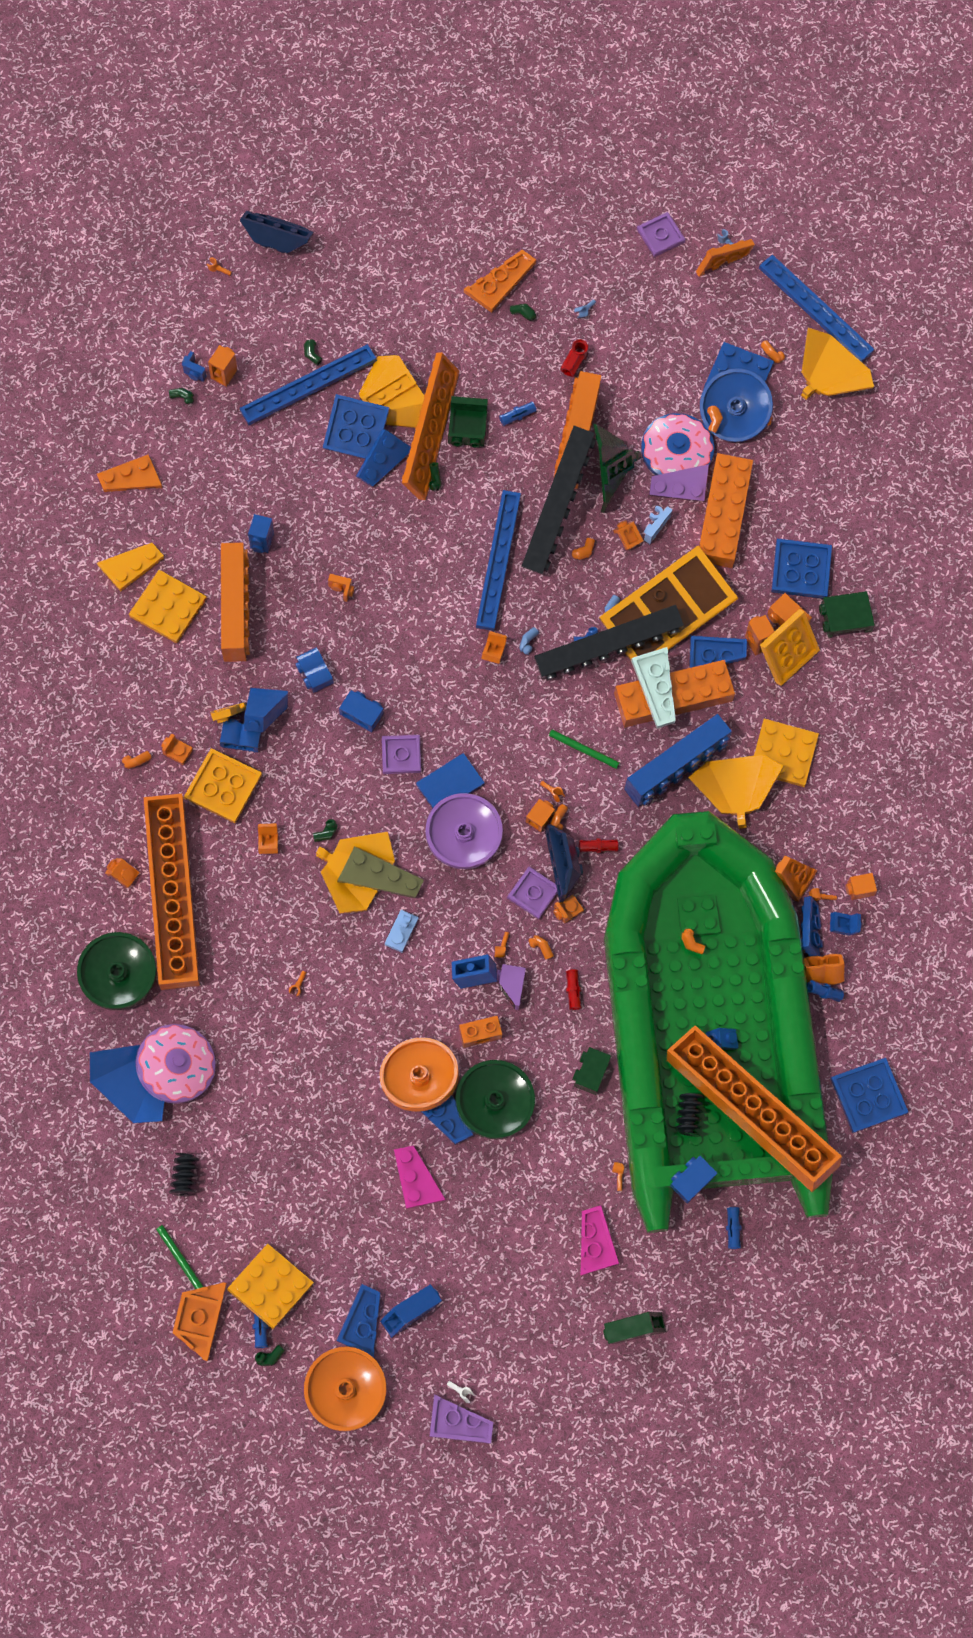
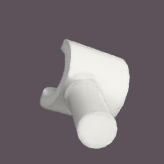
M448 1381L447 1385L457 1391L466 1403H470L466 1396L468 1394L475 1396L472 1390L468 1387L461 1388Z

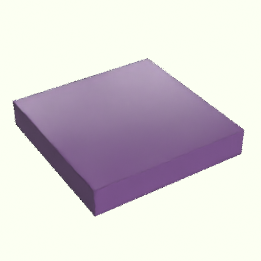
M668 212L637 226V231L654 257L685 243L684 236Z
M420 735L382 736L383 774L421 773Z
M528 867L507 896V899L537 919H540L557 895L556 884L531 867Z

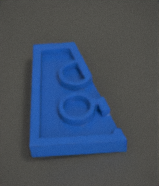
M382 429L356 477L373 487L410 453L411 447L386 429Z
M690 637L689 668L725 660V663L729 664L746 659L747 639Z
M812 896L804 897V905H802V948L809 956H820V948H823V941L818 933V930L821 929L819 905Z
M452 1095L441 1105L427 1111H420L455 1145L473 1136L472 1132L461 1121Z
M363 1284L360 1285L336 1339L337 1342L348 1347L360 1349L373 1358L380 1292Z

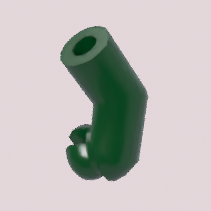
M528 304L510 306L512 315L521 314L529 321L536 319L535 311Z
M313 339L306 340L304 343V355L318 366L322 362V358L315 353L316 341Z
M185 388L169 390L170 399L182 397L186 404L194 402L193 392Z
M432 462L429 464L432 479L429 482V488L435 491L441 488L442 483L439 464Z
M334 819L326 821L323 831L313 833L314 842L330 840L337 831V824Z

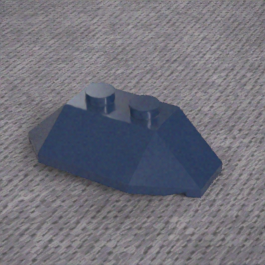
M246 211L240 218V222L254 243H258L263 247L277 249V251L282 253H289L308 243L314 233L301 225L265 214L252 213L251 211Z
M551 824L547 826L545 836L559 903L565 901L578 884L581 875H583V867L578 861L579 848L575 846L574 839Z

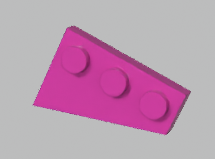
M414 1145L394 1149L406 1209L445 1201L444 1196Z
M602 1206L582 1211L581 1276L619 1264Z

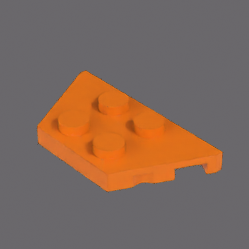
M225 1282L182 1292L172 1333L205 1361L209 1359L227 1286Z

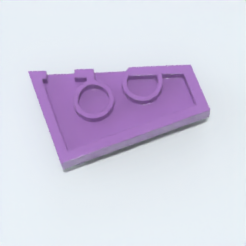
M709 464L651 476L649 495L704 501Z
M434 1394L430 1437L491 1444L492 1421Z

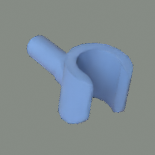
M722 229L723 236L717 234L720 243L734 244L728 238L727 230Z
M593 299L587 305L575 308L574 312L579 311L577 318L588 316L589 308L596 301Z

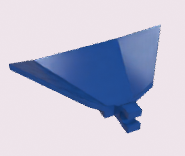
M140 1045L90 1052V1083L132 1123L162 1121L164 1101L153 1097L142 1086L137 1075L136 1055Z

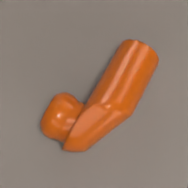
M710 406L707 409V413L712 422L708 430L716 433L723 417L717 406Z
M145 751L134 758L127 755L122 759V763L125 768L131 769L151 760V754Z

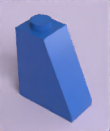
M250 688L244 715V731L264 732L288 708V691Z
M430 1284L393 1307L380 1322L392 1338L434 1309L442 1301L440 1295Z

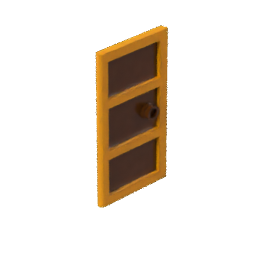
M696 546L601 615L599 619L607 629L670 606H677L684 624L681 632L673 636L670 634L664 635L663 639L657 642L647 641L645 646L637 649L635 647L628 648V652L625 654L631 660L633 657L665 647L668 650L738 600V597L701 548Z

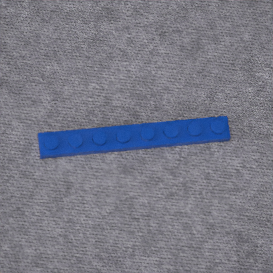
M773 254L760 264L759 269L857 359L863 362L874 352V348Z
M367 344L241 407L240 412L247 424L251 425L375 363L377 359Z
M502 491L476 628L495 630L521 493Z

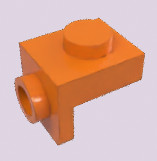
M490 631L481 659L499 664L505 649L507 636Z
M276 823L258 824L259 854L278 853V829Z
M122 858L111 860L107 865L108 870L105 872V874L112 876L126 888L130 887L140 873Z

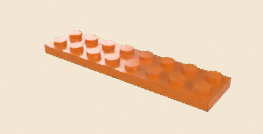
M443 352L436 353L435 360L433 361L405 472L402 476V484L420 500H426L429 482H431L429 464L436 462L451 406V396L454 395L460 372Z

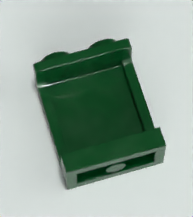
M451 396L448 444L453 446L470 445L473 448L484 446L488 399Z
M867 591L823 597L819 605V613L824 617L823 631L827 633L828 638H832L833 634L858 630H864V633L873 631L875 624Z

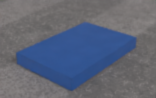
M464 753L416 783V786L432 809L438 802L448 796L460 793L471 794L485 785Z

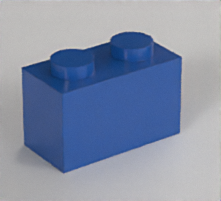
M254 514L248 532L250 549L257 553H268L274 536L272 518Z
M350 690L339 707L340 715L370 732H373L384 714L380 703L366 699V696L359 691L354 692Z
M489 954L453 961L452 980L460 989L497 982L496 963Z
M701 1156L697 1159L692 1157L685 1165L687 1169L683 1173L678 1171L671 1178L673 1182L670 1187L687 1204L717 1175V1172Z

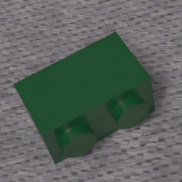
M591 1047L588 1048L587 1052L583 1051L579 1061L583 1064L580 1070L576 1069L572 1079L576 1081L574 1087L596 1095L611 1055Z

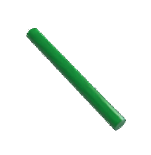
M551 730L549 733L550 737L617 769L620 763L557 731Z
M159 1226L156 1229L194 1288H202L203 1285L164 1226Z

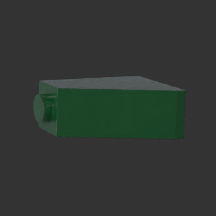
M646 1312L604 1324L605 1329L603 1330L608 1344L622 1343L667 1332L662 1312Z

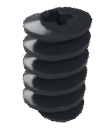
M685 1093L679 1096V1099L683 1102L678 1104L681 1110H678L677 1114L681 1117L676 1119V1122L680 1125L676 1126L675 1130L680 1134L691 1137L700 1136V1134L694 1131L701 1129V1126L695 1123L702 1121L696 1115L703 1113L702 1110L698 1109V1106L704 1105L703 1102L699 1101V1098H704L703 1095Z
M175 1153L179 1157L174 1159V1163L178 1165L173 1166V1171L177 1173L172 1174L171 1177L176 1181L170 1183V1186L175 1189L170 1190L169 1194L188 1197L190 1193H195V1190L191 1189L190 1186L196 1185V1182L192 1181L191 1178L197 1177V1174L192 1172V1170L199 1167L193 1163L200 1161V1159L191 1154Z

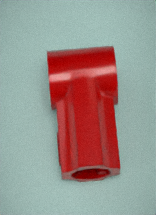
M578 339L573 342L572 349L560 367V371L565 375L574 377L583 360L587 358L588 344L585 340ZM576 349H583L584 351L577 352Z

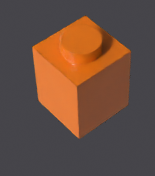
M539 799L526 816L525 822L542 832L555 813L554 806L546 800L542 801Z
M873 873L850 877L845 885L848 895H851L852 900L871 897L877 892Z

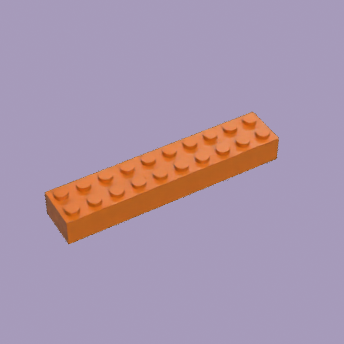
M182 793L143 797L159 987L161 990L200 986L184 798Z
M696 1025L667 1050V1061L811 1192L818 1188L840 1167L842 1156Z

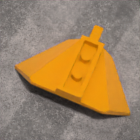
M808 327L801 371L808 385L802 390L803 393L801 394L805 400L814 392L818 395L831 396L874 388L871 370L832 335Z
M377 356V361L373 364L359 392L362 401L390 408L386 425L416 428L424 401L422 391L400 356Z
M766 755L707 761L688 778L721 814L737 815L739 829L747 828L746 814L760 809L784 766Z
M388 832L340 839L333 854H330L322 847L318 848L316 856L328 862L322 869L321 875L339 914L366 911L378 893L377 890L340 883L337 880L354 846L393 865L395 859Z

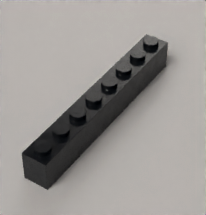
M573 426L521 567L542 575L544 571L548 572L551 564L548 561L550 554L554 555L558 545L555 544L557 536L561 537L564 529L561 526L563 519L567 520L571 510L568 508L570 501L574 502L577 491H574L576 484H581L584 475L581 473L582 468L588 465L590 456H588L589 449H594L597 441L594 438L595 433Z
M673 605L535 655L534 660L541 679L546 678L549 681L556 678L559 673L564 672V674L575 671L574 668L578 666L585 668L592 665V661L609 659L610 655L614 653L621 655L628 652V648L635 647L637 649L643 647L647 641L657 642L662 640L664 635L670 634L673 636L679 634L684 624L677 606Z

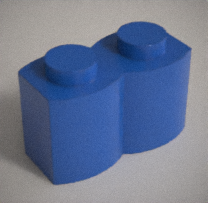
M317 647L296 657L297 663H295L299 674L303 672L305 676L303 681L307 689L311 688L314 693L334 683L331 673Z
M229 719L223 722L220 747L258 752L262 732L244 731V724H241L238 720Z

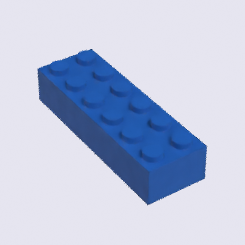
M716 714L629 776L624 790L638 807L642 804L646 806L657 793L659 795L663 794L671 783L677 784L683 779L685 773H692L698 768L699 763L709 761L713 757V753L723 751L728 746L727 743L730 740L731 729Z

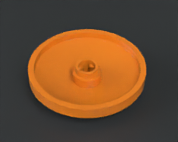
M413 1038L398 1044L386 1055L380 1068V1083L385 1096L395 1106L407 1111H427L441 1105L453 1094L459 1080V1067L453 1052L442 1042L431 1038Z
M338 1347L323 1353L312 1363L305 1377L304 1397L309 1411L319 1423L336 1431H353L369 1424L381 1411L386 1397V1380L380 1365L371 1355L353 1347Z

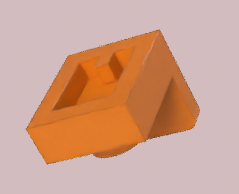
M627 520L618 523L617 528L613 530L614 533H618L625 550L643 542L634 521L627 522Z
M334 574L329 575V587L337 592L344 590L343 599L347 602L348 598L352 597L355 586H352V579Z
M171 734L169 738L166 737L161 745L163 755L181 765H184L193 750L191 746L176 739L174 734Z
M574 894L566 898L564 902H556L554 904L555 910H553L556 918L562 920L564 924L584 912Z

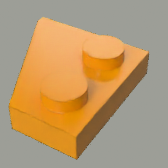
M243 702L211 711V718L213 721L216 720L217 723L228 721L229 716L246 710V703Z

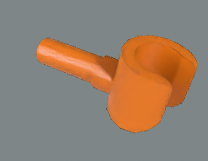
M209 258L213 265H206L211 272L221 271L229 276L232 272L218 265L215 258Z
M541 781L540 785L552 793L556 802H560L558 795L565 797L561 787L554 788Z
M813 888L809 891V896H812L815 901L821 899L837 900L835 895L821 894L819 888Z
M509 932L504 933L501 946H495L496 958L505 957Z
M305 971L301 972L296 984L290 986L289 994H291L293 988H298L296 997L300 996V987L306 975Z
M614 1162L612 1172L618 1174L617 1191H622L624 1165Z

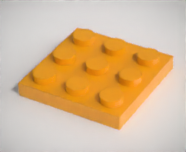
M158 570L130 611L129 617L171 641L178 643L207 597L163 571Z
M801 609L794 613L760 644L774 680L780 686L820 651L807 616Z
M764 718L754 756L766 755L784 766L777 780L805 787L819 733Z
M211 748L184 795V799L236 823L258 784L262 772Z
M267 1244L227 1290L268 1326L274 1329L314 1282Z

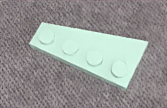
M665 647L633 657L631 662L656 728L675 723L668 648Z

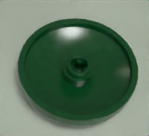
M124 932L107 933L91 941L81 953L77 965V979L85 996L95 1005L108 1010H124L137 1005L150 993L156 980V962L150 948L138 937Z
M487 1060L474 1065L463 1075L457 1087L455 1103L461 1121L471 1132L486 1139L498 1140L511 1137L526 1126L534 1110L535 1093L530 1079L519 1067L502 1060Z

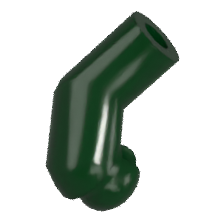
M277 1345L271 1353L258 1352L255 1355V1361L260 1366H273L285 1350Z

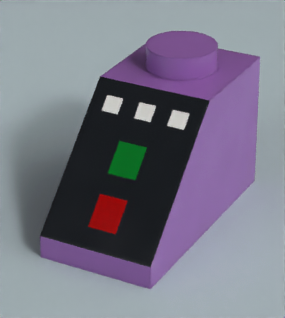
M502 964V970H497L499 988L513 1008L519 1010L526 968Z

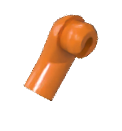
M767 340L761 343V348L775 363H780V361L785 359L784 353L782 351L777 353Z
M586 538L584 547L574 549L572 557L578 560L590 557L595 540Z
M559 805L550 825L552 824L560 830L563 829L560 821L568 810L567 806Z
M685 929L681 937L685 948L703 954L705 945L695 941L692 929Z
M534 935L533 938L528 940L531 948L538 946L541 949L545 960L554 956L545 939Z

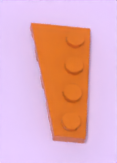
M521 250L504 261V264L498 268L492 269L488 275L476 280V283L464 288V293L492 313L536 264V259L524 250Z

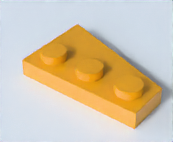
M149 543L97 562V566L121 592L163 560L164 555L153 543Z

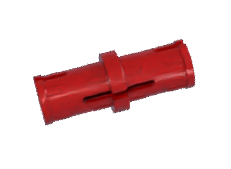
M596 838V840H579V852H596L597 854L605 851L618 852V839L601 840Z
M571 969L566 971V993H568L569 1010L582 1009L580 992L582 990L579 986L578 970Z

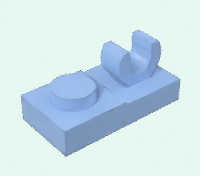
M656 506L655 511L659 515L650 513L649 518L654 523L648 524L644 530V541L651 544L671 518L672 509L668 506L664 511L660 506Z
M400 910L385 941V946L403 953L419 917Z

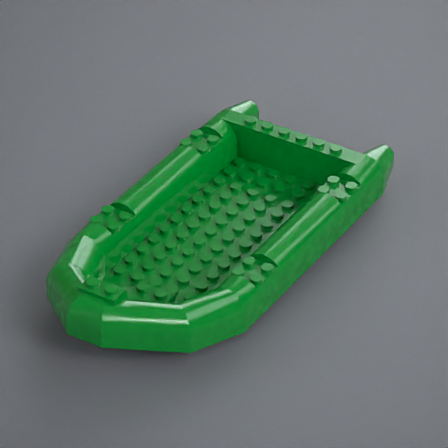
M710 811L672 814L618 872L604 934L632 1196L647 1233L668 1231L673 1192H675L670 1187L673 1182L671 1178L678 1171L683 1173L687 1169L686 1163L692 1157L697 1159L699 1156L717 1172V1175L703 1189L791 1181L807 1218L827 1217L829 1214L833 1173L818 1188L811 1192L667 1061V1050L695 1025L705 1034L717 1028L736 1029L738 1049L724 1051L829 1144L798 915L781 878L775 872L776 866L773 860ZM685 929H692L695 941L705 945L703 954L685 948L681 938ZM695 1093L704 1096V1098H699V1101L703 1102L704 1105L698 1106V1109L702 1110L703 1113L696 1115L702 1121L695 1123L701 1126V1129L694 1131L700 1134L699 1137L682 1135L675 1130V1127L680 1125L676 1122V1119L681 1117L677 1114V1111L681 1110L678 1104L683 1102L679 1099L681 1094Z

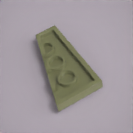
M354 846L337 882L416 898L424 880Z

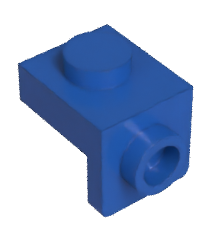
M190 351L189 355L183 358V371L191 379L204 382L207 376L206 369L194 363L196 360L195 354Z
M839 912L830 914V932L847 936L860 933L862 925L861 914L848 915Z
M717 1028L706 1032V1035L721 1049H738L736 1029Z

